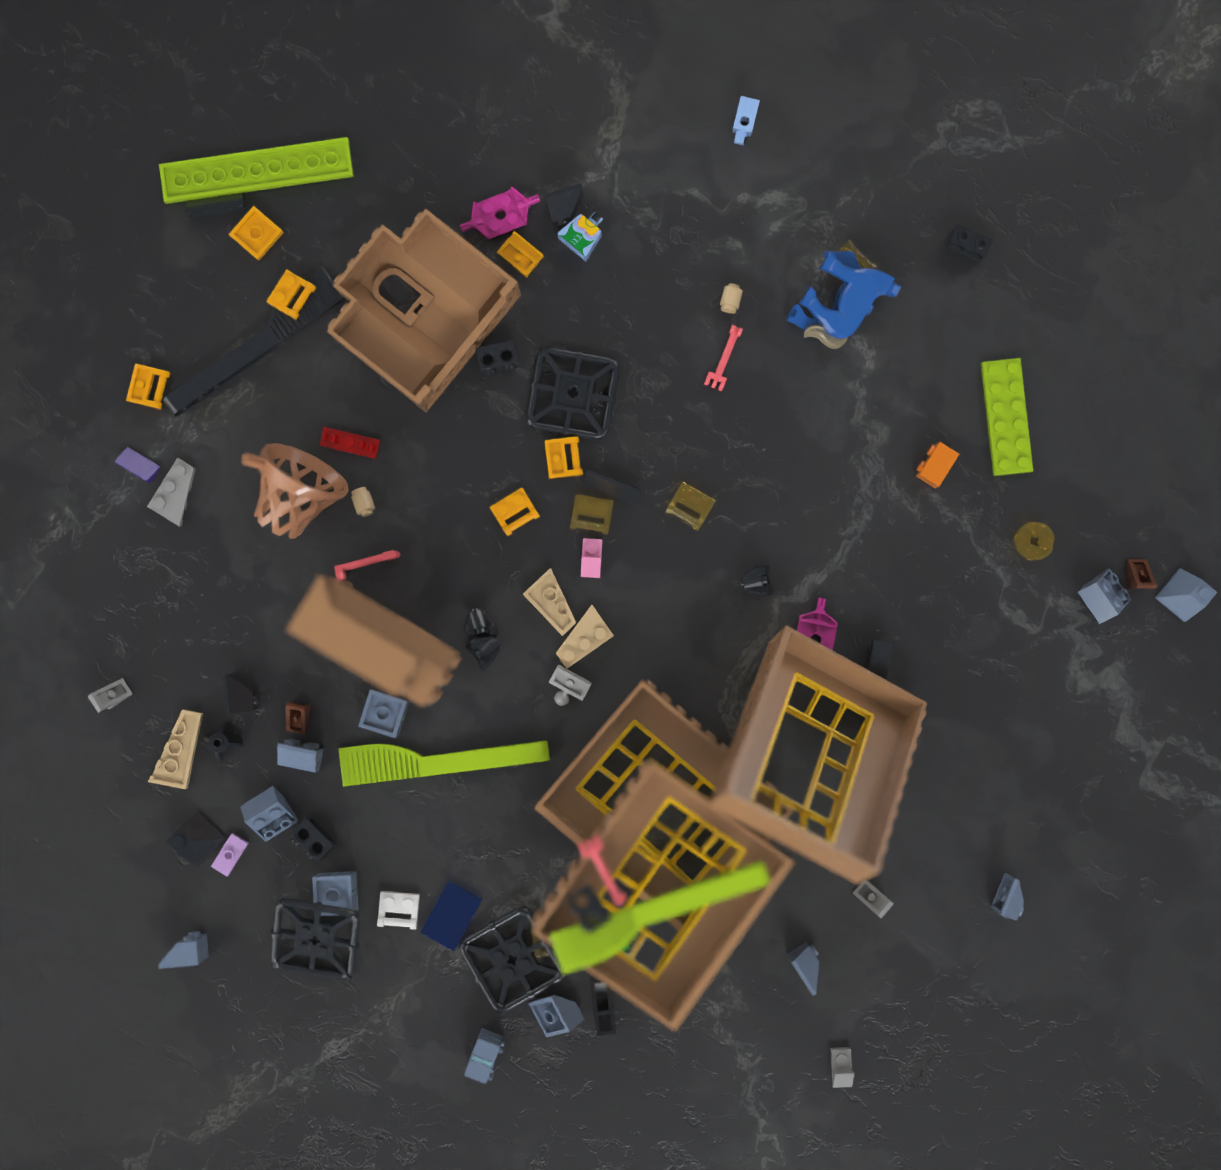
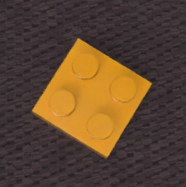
M253 206L229 235L259 261L284 232Z

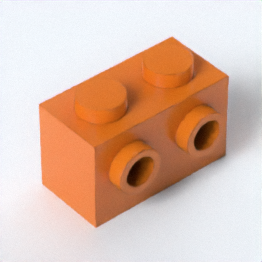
M941 442L930 446L926 453L929 456L925 461L922 460L916 469L919 471L916 477L934 488L941 485L959 456V453Z

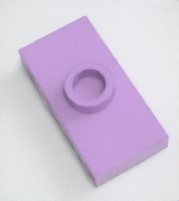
M231 833L211 867L228 877L249 842Z

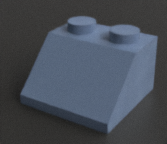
M200 931L189 932L187 936H184L182 940L176 943L160 962L159 969L199 965L209 957L207 933L200 934Z

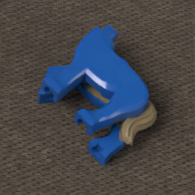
M825 251L823 253L826 260L820 265L819 270L825 271L843 281L836 294L833 310L822 306L816 297V292L811 287H808L805 297L801 299L799 304L805 306L815 318L807 317L803 309L798 304H794L786 321L804 330V338H818L824 345L832 349L840 348L846 343L848 336L856 331L865 315H869L874 307L872 303L879 295L896 297L901 288L900 285L893 282L894 277L876 269L861 268L852 251Z

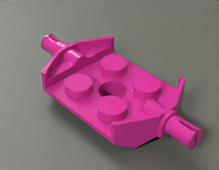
M511 187V190L478 203L473 202L472 219L469 222L460 224L462 232L473 228L489 240L527 225L530 205L541 202L538 194L525 198L515 188ZM504 211L506 216L504 219L499 220L495 217L496 213Z
M818 598L815 611L799 615L797 631L808 638L817 634L820 637L819 644L833 650L838 623L825 613L826 599Z

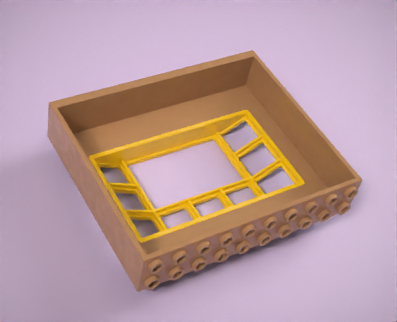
M786 625L768 643L709 805L857 884L867 880L869 877L878 874L882 868V856L887 850V839L893 830L891 825L898 813L896 808L903 795L901 791L907 781V770L912 764V753L917 747V736L922 730L921 722L926 716L925 708L927 702ZM796 681L815 690L804 713L788 705ZM821 695L840 704L829 727L810 717ZM846 708L865 718L854 740L835 730ZM785 712L826 734L803 806L760 783ZM832 737L851 748L845 766L827 756ZM824 763L842 772L837 792L818 783ZM815 789L834 799L828 819L809 809ZM757 790L774 799L773 812L754 802ZM781 803L800 813V826L780 816ZM807 817L826 827V840L807 830Z
M642 679L535 806V809L578 846L581 843L585 845L587 840L592 839L591 835L598 826L602 827L603 818L609 810L613 811L605 803L636 766L641 765L643 758L655 744H659L675 758L667 768L669 771L673 772L681 763L698 777V780L692 787L698 790L704 783L713 791L715 789L729 747L723 742L721 744L716 742V736L708 729L706 732L703 731L701 723L694 717L689 719L686 716V711L677 704L675 707L670 703L672 700L667 694L657 692V686L649 679L647 681ZM635 726L651 738V741L639 755H635L621 744L622 740ZM615 749H619L633 760L620 777H617L602 766ZM596 771H600L614 782L601 799L583 788ZM761 780V784L776 792L778 791L768 780L766 782ZM757 790L754 802L773 812L774 799ZM781 803L780 816L788 819L794 812V809ZM700 824L687 840L700 848L694 841L706 827ZM757 831L758 833H760L761 835H763L765 838H767L768 840H770V837H768V836H766L765 834H763V833ZM645 837L639 844L640 847L655 857H658L661 853ZM725 841L712 858L722 865H726L737 853L738 849ZM682 845L671 859L666 856L638 897L645 901L716 876L720 871L706 862L705 867L694 880H691L676 865V862L688 849ZM634 851L621 869V872L635 882L640 883L653 863ZM616 877L622 884H624L628 889L634 892V888H632L631 886L623 882L621 879ZM693 910L666 918L665 920L679 931Z
M650 757L648 761L644 760L639 766L637 777L633 776L626 786L628 788L625 794L621 793L615 801L614 810H609L603 818L602 827L598 826L591 835V841L594 846L596 843L593 837L598 835L604 847L598 852L613 881L618 877L635 889L622 909L630 907L635 902L676 842H679L720 871L719 874L758 861H764L771 881L763 887L694 909L670 943H667L642 926L639 930L641 934L628 955L620 950L603 961L583 967L675 1031L789 871L794 861L786 851L753 828L710 806L709 802L711 799ZM669 803H672L689 815L677 831H673L657 820ZM695 820L714 833L701 848L696 847L681 836ZM652 825H655L671 837L658 857L653 856L639 846ZM718 838H722L738 849L737 853L726 865H722L706 854ZM585 843V847L588 850L589 847L587 843ZM581 851L578 861L574 859L569 866L568 875L566 877L562 876L557 883L556 892L554 894L551 892L547 897L544 909H539L533 918V933L552 946L549 934L579 924L580 918L577 913L573 914L567 905L569 903L567 897L587 883L592 885L606 909L612 913L619 910L602 898L608 888L592 856L584 858ZM634 851L653 863L640 883L635 882L621 872V869ZM581 895L578 898V904L581 907L587 904V897L585 895ZM646 937L665 949L653 972L634 959Z

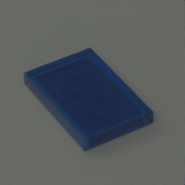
M449 881L420 933L455 951L483 899Z

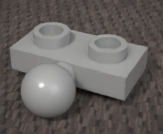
M559 664L549 681L550 684L562 690L558 691L554 697L556 704L564 706L569 702V694L583 701L592 682Z

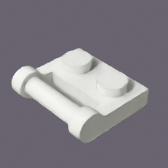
M381 891L377 927L388 925L410 927V929L416 930L420 894ZM385 913L411 914V920L385 918Z

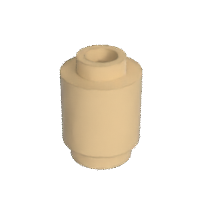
M730 283L728 286H724L720 302L722 311L736 313V309H739L743 290L739 289V285Z
M366 487L353 490L351 498L357 515L366 517L373 514L375 505L370 491H367Z

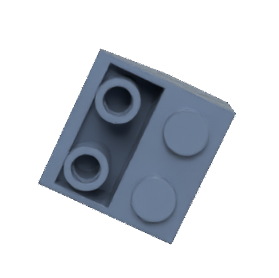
M1110 568L1086 583L1078 591V594L1099 624L1118 615L1131 601L1128 591L1122 587L1117 575Z
M289 738V740L278 743V765L316 773L320 770L324 748L319 747L318 743L308 742V744H301L300 740Z
M274 786L240 806L245 823L265 842L298 822L286 799Z

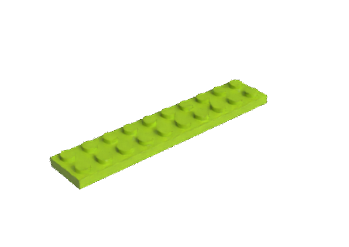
M348 137L159 164L163 197L166 204L354 177Z

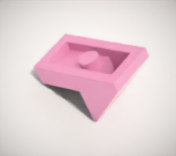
M583 538L581 577L600 578L602 539Z

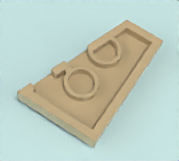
M550 568L523 595L563 636L576 624V621Z
M593 605L590 606L556 652L566 668H569L614 636Z

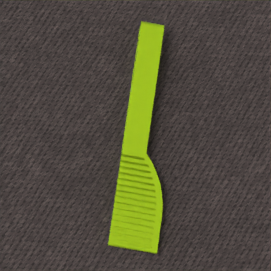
M548 741L423 756L409 748L393 744L378 743L338 748L343 787L550 760Z
M758 861L633 904L630 907L616 910L613 913L611 912L610 915L613 920L593 934H589L588 931L584 932L581 926L576 924L549 935L562 972L565 974L613 956L636 936L642 926L763 887L771 881L764 861ZM599 917L589 920L592 925L597 924Z

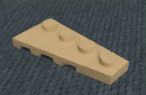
M185 709L181 711L169 741L166 743L164 751L148 782L188 789L203 713Z

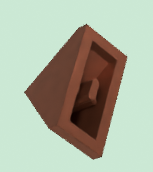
M1128 559L1127 589L1156 588L1157 585L1147 559Z
M293 701L286 704V731L300 734L306 733L311 705Z

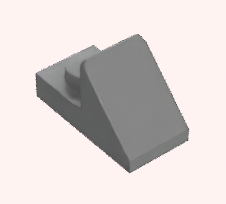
M121 678L91 693L88 698L99 713L105 709L113 708L133 693L124 679Z
M867 880L862 881L853 892L858 899L880 918L894 904Z
M850 1047L830 1048L832 1087H852L854 1072L852 1070Z

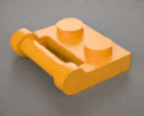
M286 269L266 302L297 320L302 306L311 292H314L317 287ZM300 287H304L303 292L292 309L288 308Z
M135 364L126 401L162 409L163 404L161 401L170 372ZM158 375L159 380L154 400L151 401L149 396L154 376Z
M579 437L544 440L549 479L583 475L578 450ZM566 444H570L573 470H567Z
M523 488L518 489L490 507L507 537L512 534V531L533 518L537 519L540 517ZM528 507L529 513L509 525L506 524L505 521Z

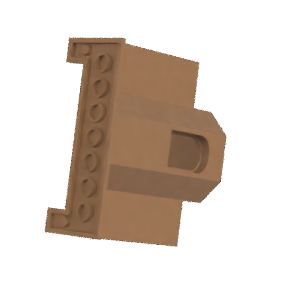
M425 209L423 213L417 214L414 219L415 223L411 228L407 227L404 230L402 239L384 225L376 228L371 235V240L368 243H364L359 249L358 256L348 262L345 272L343 274L340 273L336 277L333 286L350 303H346L341 308V314L338 318H334L329 323L327 332L427 413L476 352L475 348L481 346L519 299L521 293L518 282ZM390 275L399 276L421 294L405 315L379 294L381 282ZM421 303L423 305L422 308L415 314L414 310Z
M319 576L287 629L288 632L395 696L403 694L421 706L430 705L439 700L443 693L441 691L442 686L450 682L453 677L451 671L457 667L461 660L459 657L461 652L353 588L351 582Z

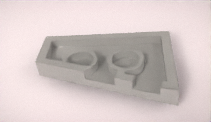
M177 458L147 507L182 527L183 514L187 507L186 502L196 468Z

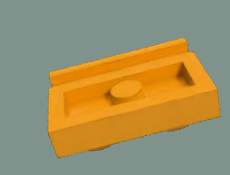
M515 231L497 251L500 257L526 278L544 257L540 251Z

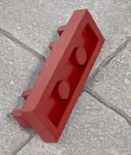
M324 427L319 445L376 459L380 440Z

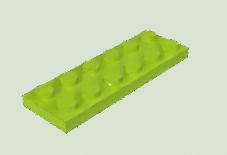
M1021 358L982 362L981 370L993 476L1033 472Z

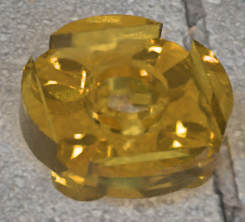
M1030 522L1024 524L1014 536L1016 550L1027 560L1043 559L1053 550L1054 534L1043 523ZM1031 537H1038L1037 546L1031 545Z

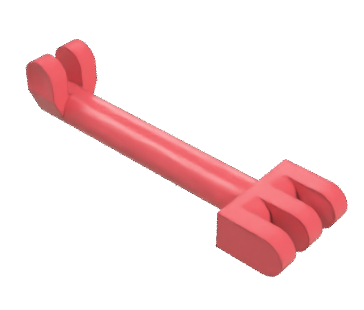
M732 324L729 332L730 337L715 373L709 371L704 383L708 386L710 379L714 381L711 387L715 388L717 382H720L718 390L722 391L727 378L722 377L737 337H740L742 333V328Z
M391 550L379 555L335 566L336 578L345 580L347 577L345 571L397 559L400 557V552Z
M598 835L593 837L596 843L595 846L589 839L586 841L589 847L588 850L583 843L579 844V848L584 858L592 856L612 896L614 905L618 906L625 902L627 898L624 893H619L598 852L604 847Z

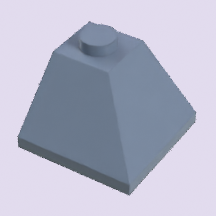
M1179 568L1155 598L1183 622H1186L1205 608L1217 591L1202 579Z
M1004 873L990 908L1001 916L1017 920L1018 916L1020 917L1024 911V900L1018 879L1008 873Z
M805 942L787 955L814 996L817 992L819 961L816 956L819 954L813 945L809 947L807 942Z
M556 995L540 998L528 1003L546 1037L570 1032L585 1020L576 1002Z

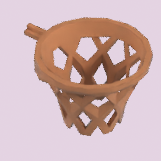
M278 443L266 444L259 456L249 453L242 456V464L258 468L261 472L260 496L254 516L258 517V523L263 527L272 521V533L281 536L289 530L288 537L295 539L301 535L311 521L325 508L345 497L348 493V484L342 475L322 460L298 448ZM281 458V459L278 461V463L275 465L274 460ZM285 459L290 460L292 476L279 469ZM297 463L307 468L298 471ZM311 471L316 472L315 488L301 483L300 478ZM322 477L329 483L321 485ZM334 488L333 492H326ZM287 491L289 500L281 502L280 496ZM311 501L310 507L305 511H301L300 505ZM270 509V513L265 516V513ZM290 511V521L279 527V517Z

